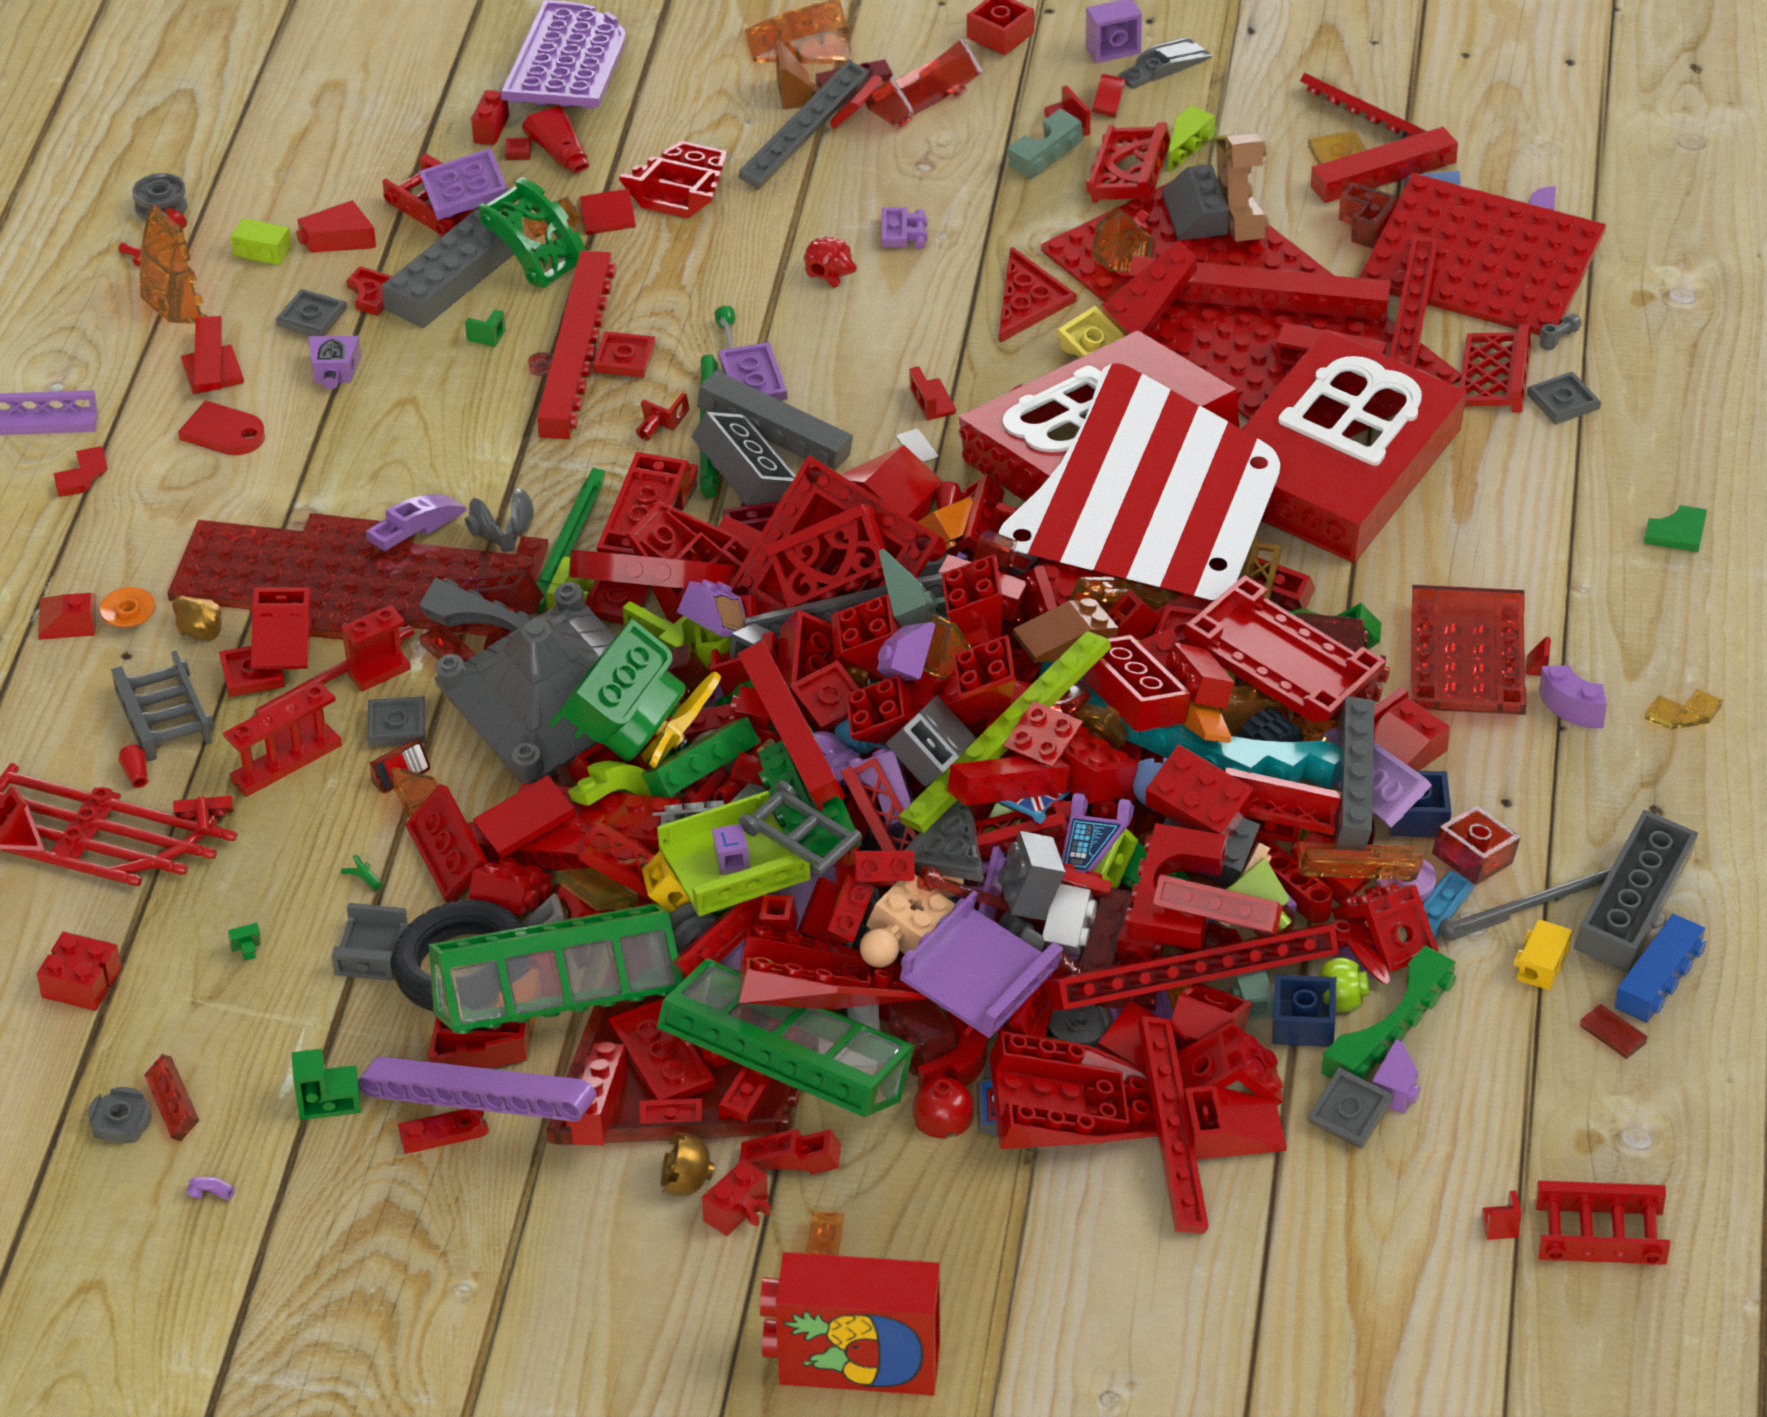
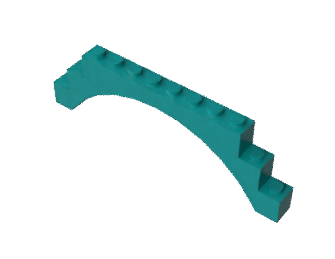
M1056 661L1041 662L1039 677ZM1082 678L1058 700L1080 706L1082 721L1166 758H1169L1179 744L1223 771L1227 767L1297 783L1305 778L1328 789L1341 780V747L1326 740L1276 742L1231 736L1230 743L1204 740L1183 724L1135 732Z

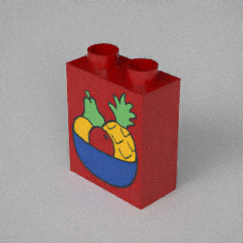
M795 1252L782 1253L779 1278L763 1277L760 1292V1317H772L765 1318L762 1357L778 1358L779 1385L935 1396L941 1345L940 1262Z

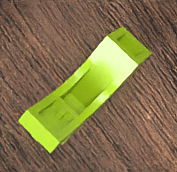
M601 761L588 766L587 769L590 777L581 779L577 786L568 790L571 801L587 806L614 790H619L621 793L652 796L641 775L646 770L618 761Z

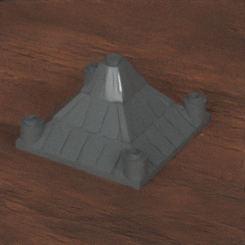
M568 582L559 585L554 592L556 606L527 622L507 637L490 645L486 650H482L472 656L466 662H463L462 658L458 655L449 654L441 657L436 663L438 675L434 678L436 685L521 784L523 782L535 783L547 775L551 777L570 765L579 754L598 744V742L591 739L585 733L578 739L573 737L572 735L578 727L564 716L553 728L548 724L603 650L615 638L585 604L582 590L576 583Z

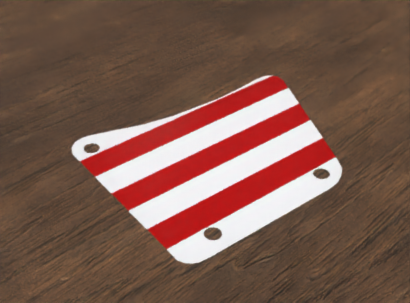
M1113 363L1104 367L1100 373L1087 416L1063 460L1042 487L1003 523L999 530V538L1004 546L1013 551L1209 600H1216L1237 582L1280 472V461L1276 452L1260 439L1132 367L1121 363ZM1257 456L1263 457L1268 461V466L1264 469H1256L1250 465V460ZM1018 529H1026L1031 532L1032 536L1026 542H1019L1014 539L1013 533ZM1213 558H1222L1228 565L1222 571H1215L1209 567V561Z

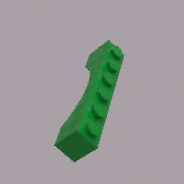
M1425 945L1408 963L1407 991L1397 1008L1385 1019L1369 1028L1340 1035L1323 1053L1321 1074L1332 1079L1337 1069L1341 1068L1366 1081L1373 1067L1385 1060L1395 1040L1402 1041L1406 1032L1411 1027H1416L1419 1024L1422 1015L1428 1008L1433 1009L1441 994L1453 987L1456 981V975H1454L1456 961Z

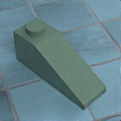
M885 549L879 550L895 620L901 627L935 620L934 607L937 606V602L932 591H926L923 585Z

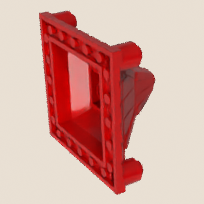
M808 455L729 586L733 588L731 593L737 596L756 595L757 615L786 609L785 597L771 558L767 556L764 546L859 504L873 506L876 514L874 517L886 551L916 579L920 576L928 561L935 562L944 556L946 543L944 538ZM860 522L861 541H869L864 524ZM842 531L837 534V541L842 544L848 543L849 540H842L844 533ZM824 538L821 540L820 556L812 567L823 573L835 576L843 563L847 549L835 548ZM807 546L804 549L805 554L809 555L804 559L805 561L813 554L811 546ZM860 547L859 553H865L869 556V558H863L861 564L865 568L870 567L875 560L874 552L869 547ZM785 555L784 559L791 574L797 568ZM852 569L850 575H853L857 572L854 569ZM803 573L796 578L794 583L796 592L802 596L810 591L808 583H805L800 588V581L805 576ZM885 577L877 581L866 580L862 582V587L850 592L843 590L837 594L838 596L886 586ZM819 582V589L827 586L828 584Z

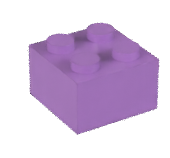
M1118 0L1086 7L1085 47L1095 63L1141 54L1142 13L1134 0Z

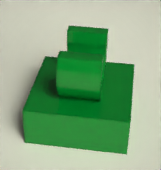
M257 922L229 929L228 939L231 951L241 950L244 961L256 958L254 946L261 945Z

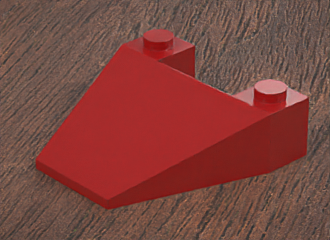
M660 501L626 535L636 556L737 566V572L752 549L739 537ZM651 585L666 618L674 624L683 617L677 610L686 589Z

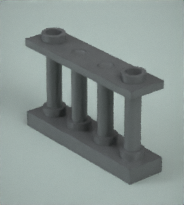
M177 651L171 652L172 667L132 678L131 675L126 677L122 666L111 669L116 694L138 745L146 752L147 762L157 759L155 747H159V743L201 731L206 745L212 743L210 731H214L210 714H204L188 678L190 672L186 660H180ZM177 677L180 684L141 696L139 693L135 695L133 693L136 692V688ZM185 695L188 702L150 714L147 712L142 713L141 711L144 706ZM193 713L196 720L159 732L149 730L153 724Z

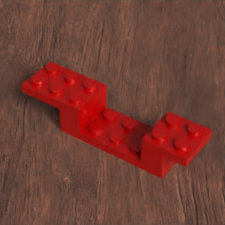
M636 452L596 547L597 552L635 555L626 536L627 533L658 501L676 509L684 510L698 475V465L691 464L688 460ZM595 580L585 604L599 620L624 624L623 607L631 601L644 608L652 588L651 585Z

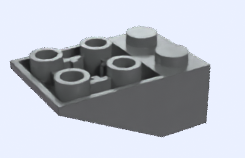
M936 695L890 738L886 745L926 787L954 763L976 737Z

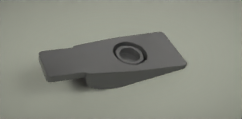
M1186 37L1150 47L1139 55L1136 66L1119 73V77L1126 79L1125 84L1135 89L1150 81L1167 77L1212 58V54L1192 39Z

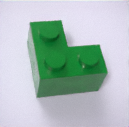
M322 1049L291 1052L293 1082L300 1120L361 1113L356 1065L325 1069Z

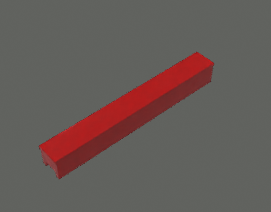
M762 640L737 653L818 810L824 809L823 802L837 795L840 800L845 798L835 775L764 641Z

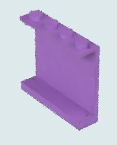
M973 891L966 899H959L953 908V912L949 916L944 915L938 921L935 930L931 934L927 932L921 938L918 947L914 951L909 950L901 960L903 968L900 980L988 1038H991L1058 968L1063 947L1052 942L1043 953L975 910L974 904L977 892Z

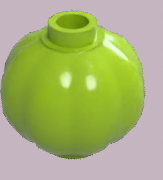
M1345 957L1331 959L1322 966L1319 977H1336V1012L1345 1013L1357 1010L1363 1004V996L1369 995L1367 971L1360 972V966L1355 961ZM1327 990L1323 995L1324 1003L1327 1005L1329 1000V990Z

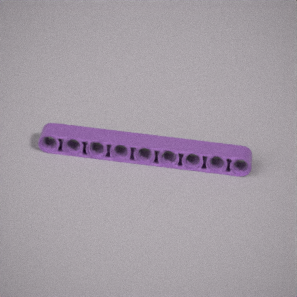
M375 1057L358 1079L359 1088L365 1094L374 1098L566 1121H579L597 1095L594 1087L581 1079L388 1057Z

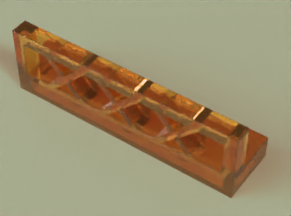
M1298 842L1297 845L1301 876L1416 880L1423 865L1422 853H1414L1413 846L1367 844L1365 851L1335 849V843Z

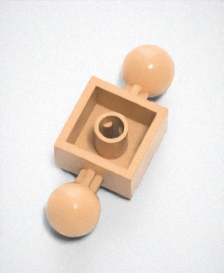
M926 873L925 882L916 875L913 881H897L875 904L866 926L871 931L863 936L860 943V953L863 960L870 966L881 968L893 963L898 956L899 950L904 954L909 950L914 951L918 947L921 938L927 932L931 934L935 930L938 921L944 915L949 916L953 912L956 904L950 901L949 898L956 896L961 891L964 879Z

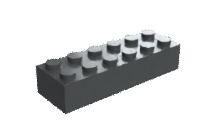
M477 208L382 285L384 310L425 328L511 258L514 253L498 235L482 225L479 209Z
M1643 810L1583 919L1573 949L1629 973L1691 857L1698 832Z

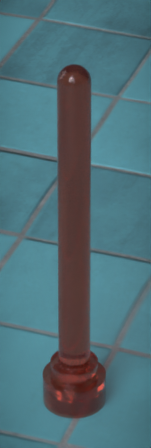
M927 865L919 872L917 878V887L927 892L941 889L967 898L973 891H976V902L1010 913L1007 901L1002 897L943 878L938 869ZM1046 916L1045 920H1039V919H1034V918H1029V917H1024V918H1027V919H1030V920H1033V921H1036V922L1045 924V923H1046L1047 916Z

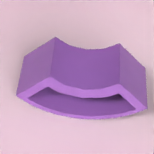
M1570 665L1542 666L1539 693L1545 705L1555 715L1575 725L1588 728H1604L1607 702L1603 684L1590 683L1581 679L1573 672Z

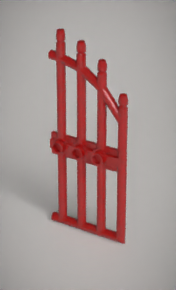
M10 763L0 776V800L5 795L3 792L7 786L14 784L83 803L79 811L74 812L24 798L30 812L67 821L70 824L64 832L35 824L40 838L57 842L51 852L0 849V851L119 883L140 886L142 878L133 873L153 868L173 872L178 875H186L188 867L182 863H174L171 860L185 853L202 856L206 859H215L217 855L216 850L206 846L203 847L197 843L205 835L219 839L223 838L226 841H236L238 836L233 830H224L222 827L215 826L217 819L212 815H208L209 830L198 831L196 820L120 801L121 794L113 792L110 788L94 787L91 793L17 774L19 767L14 763ZM113 810L192 831V833L184 840L108 821L106 818ZM98 830L168 849L152 856L92 839ZM85 850L129 862L105 867L79 860Z

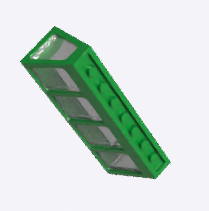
M658 903L429 944L434 1015L453 1032L458 1034L470 1033L473 1031V1028L479 1027L498 1028L502 1026V1023L510 1021L524 1023L537 1016L556 1017L563 1011L583 1012L588 1010V1007L595 1005L604 1007L614 1006L617 1004V1001L627 999L629 1001H641L648 995L668 996L683 981L682 974L672 962L678 957L669 911Z
M705 959L663 1000L657 1025L658 1029L859 1116H869L901 1101L914 1050V1045L828 1009L739 1003L740 972L711 959Z

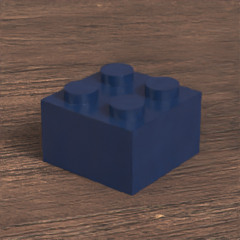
M1416 771L1425 777L1432 786L1392 828L1389 826V835L1448 837L1451 803L1447 771Z
M1275 974L1272 1044L1329 1047L1334 1042L1336 977ZM1327 990H1329L1328 1005L1324 1003L1323 998Z

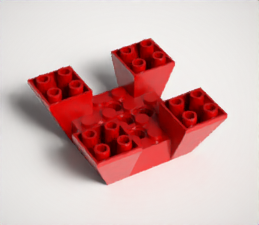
M995 554L941 574L946 611L950 619L936 623L922 675L918 680L903 681L900 675L886 679L877 670L879 664L878 654L887 639L901 628L893 616L889 594L836 613L841 655L883 680L846 694L850 736L853 740L886 745V742L936 695L964 725L1004 712L1010 707L1016 679L1009 637L1007 635L1001 637L1003 596Z

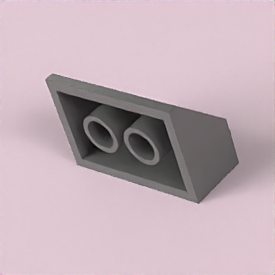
M1212 164L1187 167L1162 189V196L1177 240L1228 235L1229 210Z

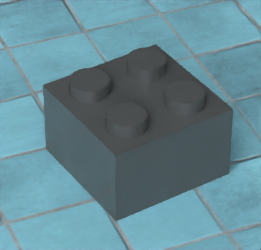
M1020 831L1016 841L1010 845L1009 857L1005 866L1000 868L998 882L1002 886L1004 899L1007 901L1011 914L1045 920L1064 877L1065 869L1053 837Z

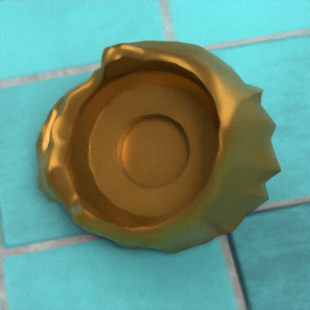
M185 596L178 597L173 601L172 607L176 615L175 624L181 635L187 634L198 640H214L218 637L222 625L221 609L218 604L213 603L211 600Z

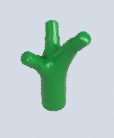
M355 854L353 859L357 868H342L341 873L357 876L373 891H378L382 887V882L370 871V863L366 862L363 864L359 855Z

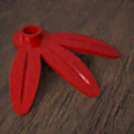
M1366 916L1352 918L1349 922L1345 920L1331 922L1330 924L1335 926L1338 947H1349L1373 977L1382 984L1390 983V976L1383 960L1370 946H1375Z

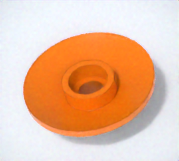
M120 588L103 598L100 604V615L105 622L112 626H136L144 623L153 615L156 608L155 599L151 593L141 588Z

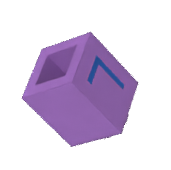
M742 824L712 829L714 853L720 875L749 869V851Z

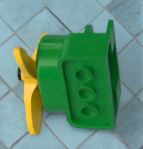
M631 619L603 650L548 724L553 728L564 716L578 727L572 735L573 737L578 739L585 733L594 741L603 743L626 762L634 759L653 735L656 734L657 736L641 755L645 763L655 769L671 748L679 752L686 744L688 738H685L683 732L711 696L721 676L715 671L707 676L667 722L666 718L685 693L686 686L667 671L672 662L670 649L634 619Z

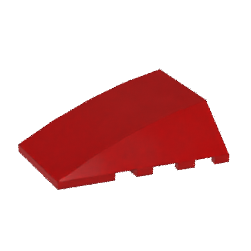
M680 141L662 151L661 157L653 156L648 159L647 165L633 167L631 174L628 175L624 172L619 175V181L626 189H630V195L641 208L688 219L712 202L727 158V151Z
M905 445L840 474L916 522L928 516L936 498L935 490L943 482Z

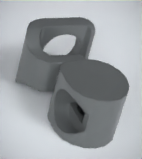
M1010 910L1003 914L998 922L1000 926L1041 951L1044 946V938L1034 930L1031 921L1011 914Z

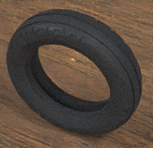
M459 900L456 903L453 901L442 904L441 907H434L414 919L399 936L392 957L395 981L402 993L411 1002L424 1009L434 1011L431 976L421 970L422 961L429 952V944L443 942L449 938L464 934L484 935L522 928L523 926L506 908L483 900ZM529 954L505 959L509 985L522 977L528 963ZM492 960L483 969L473 974L452 978L456 1004L466 1006L471 1011L479 1009L480 1006L485 1007L495 1002L497 994L502 991L495 960ZM438 978L440 1007L447 1006L442 978Z

